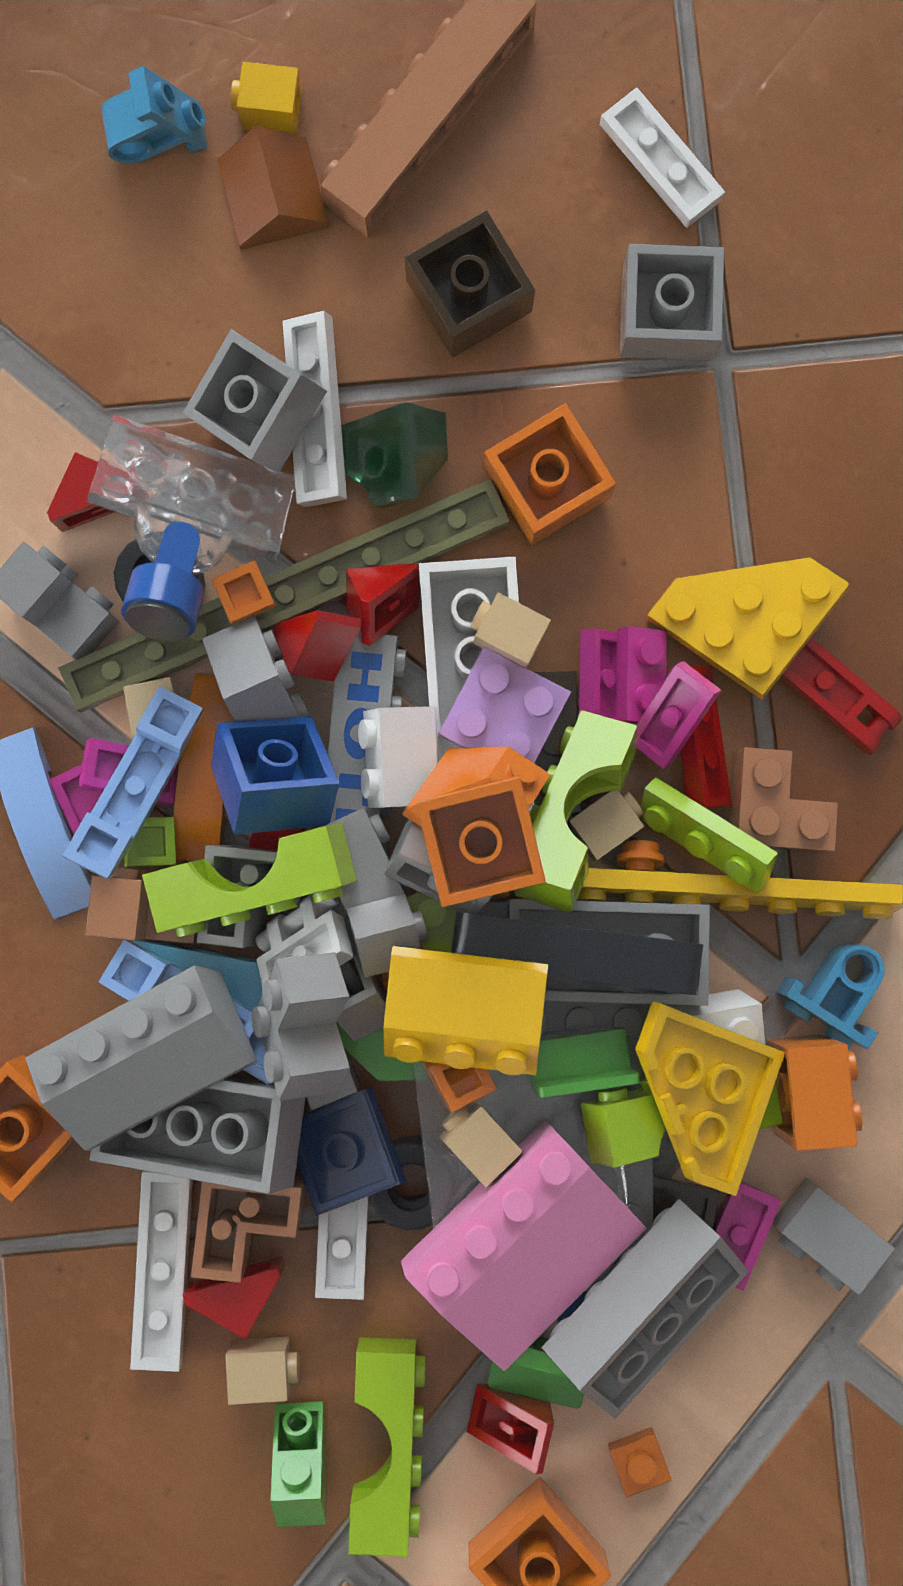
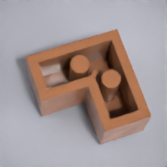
M744 747L733 752L732 805H730L729 823L771 849L808 852L835 851L838 803L790 799L792 751Z
M119 867L116 868L109 880L101 876H92L86 936L126 940L153 939L194 944L197 943L198 933L177 938L175 929L156 932L142 874L148 873V870Z
M295 1175L293 1187L271 1194L202 1181L191 1277L240 1283L249 1265L252 1233L296 1238L302 1224L306 1189L302 1176Z

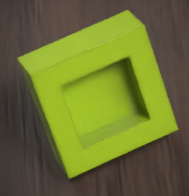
M151 817L146 820L124 856L125 867L176 865L174 817Z

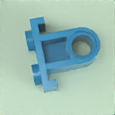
M144 65L128 73L130 89L108 99L101 106L109 157L114 161L128 164L142 162L186 142L187 150L191 153L207 147L204 130L206 117L200 103Z
M841 944L834 947L828 953L803 994H800V991L804 984L797 979L786 976L776 993L787 1000L783 1007L784 1009L806 1023H809L812 1017L828 1026L823 1034L848 1044V1050L853 1043L869 1049L878 1032L858 1023L854 1028L853 1026L883 980L885 974L884 962L881 956L868 946ZM857 955L863 963V971L858 979L851 981L845 973V965L852 956Z

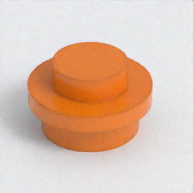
M647 840L627 841L621 845V853L616 857V864L626 868V870L655 872V868L664 865V855L660 854V845L656 842Z

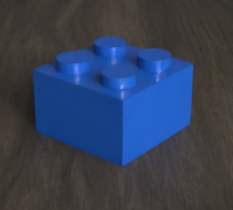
M312 716L217 723L211 768L234 835L318 827L330 823L340 783Z

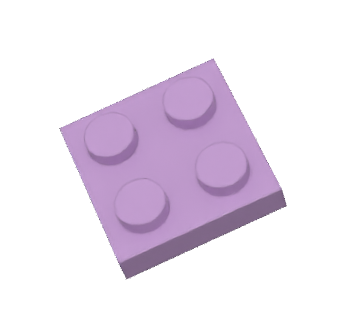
M483 647L438 735L462 748L509 746L535 763L571 691Z

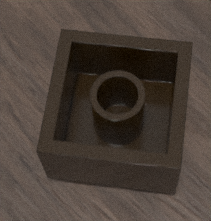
M487 210L404 257L406 281L452 357L457 356L530 314L533 310L535 289Z

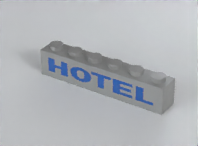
M357 635L335 678L328 757L340 784L330 823L363 807L367 810L370 817L379 814L381 819L391 818L392 807L368 808V798H364L362 794L361 774L363 769H366L365 749H362L359 744L358 728L360 721L364 720L363 711L376 708L402 707V696H394L395 677L404 678L406 650L398 649L399 642L397 636L383 635L372 645L368 646L362 644ZM387 841V842L383 843V846H384L386 852L388 853V841ZM342 901L331 909L344 918L348 917Z

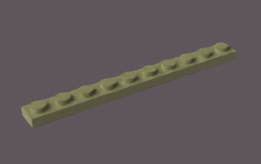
M488 479L264 577L276 607L255 616L263 633L274 629L275 623L310 613L346 597V569L406 563L419 565V563L427 562L509 526L510 520L492 480ZM218 597L201 605L195 631L187 638L178 641H161L136 633L60 666L58 669L76 711L82 713L123 695V686L157 680L207 658L208 654L202 638L230 627L232 624Z

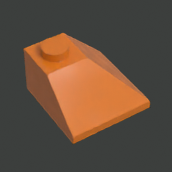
M509 746L448 748L402 815L421 827L416 803L419 800L516 776L521 778L529 809L550 774Z

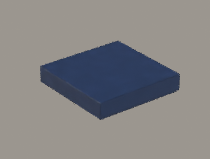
M373 1087L303 1114L297 1163L316 1216L406 1182Z

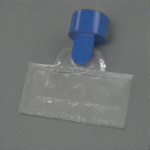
M113 415L87 502L135 517V538L140 550L152 562L139 565L132 571L121 608V614L128 625L138 633L156 640L178 641L187 638L195 631L204 597V587L193 576L194 574L208 572L218 565L224 558L228 548L275 563L280 551L295 489V476L282 471L278 473L261 464Z

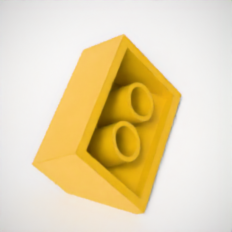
M393 946L383 1027L384 1056L397 1058L408 1063L425 1061L447 1064L457 1069L473 1067L497 1070L506 1075H536L548 964Z

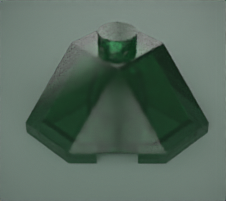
M403 402L341 425L345 473L352 481L359 482L369 492L367 497L379 508H386L416 499L448 460L445 412Z

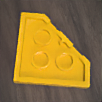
M810 557L676 578L647 614L648 621L653 625L667 631L669 636L763 700L848 591L850 583Z
M652 1001L635 1050L683 1174L686 1178L696 1183L736 1196L785 1052Z

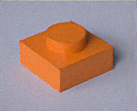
M255 560L211 579L232 625L276 607Z
M652 1427L607 1444L626 1497L672 1480Z

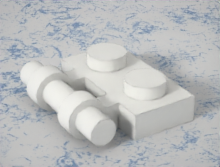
M309 894L300 900L299 908L287 916L280 914L267 923V929L255 938L258 947L266 952L257 958L262 987L264 981L269 979L275 961L278 958L336 952L339 965L341 966L354 957L344 917L331 910L341 903L340 897L314 903L312 894Z

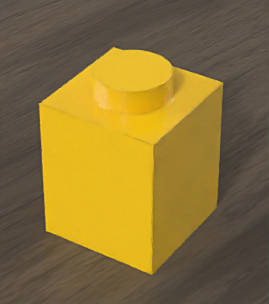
M242 61L240 80H233L231 107L232 110L238 111L243 130L250 131L257 125L297 135L303 93L298 68Z

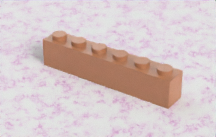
M463 0L462 8L454 18L448 17L441 23L435 34L434 43L425 54L418 53L413 58L406 71V78L396 90L391 88L385 93L379 103L378 113L368 125L362 124L358 127L350 140L348 151L340 161L335 159L327 166L321 177L320 184L324 206L368 238L532 32L537 2L534 0Z

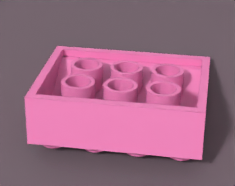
M546 1120L540 1123L518 1145L523 1152L486 1188L480 1182L401 1260L405 1278L442 1317L504 1372L647 1229Z

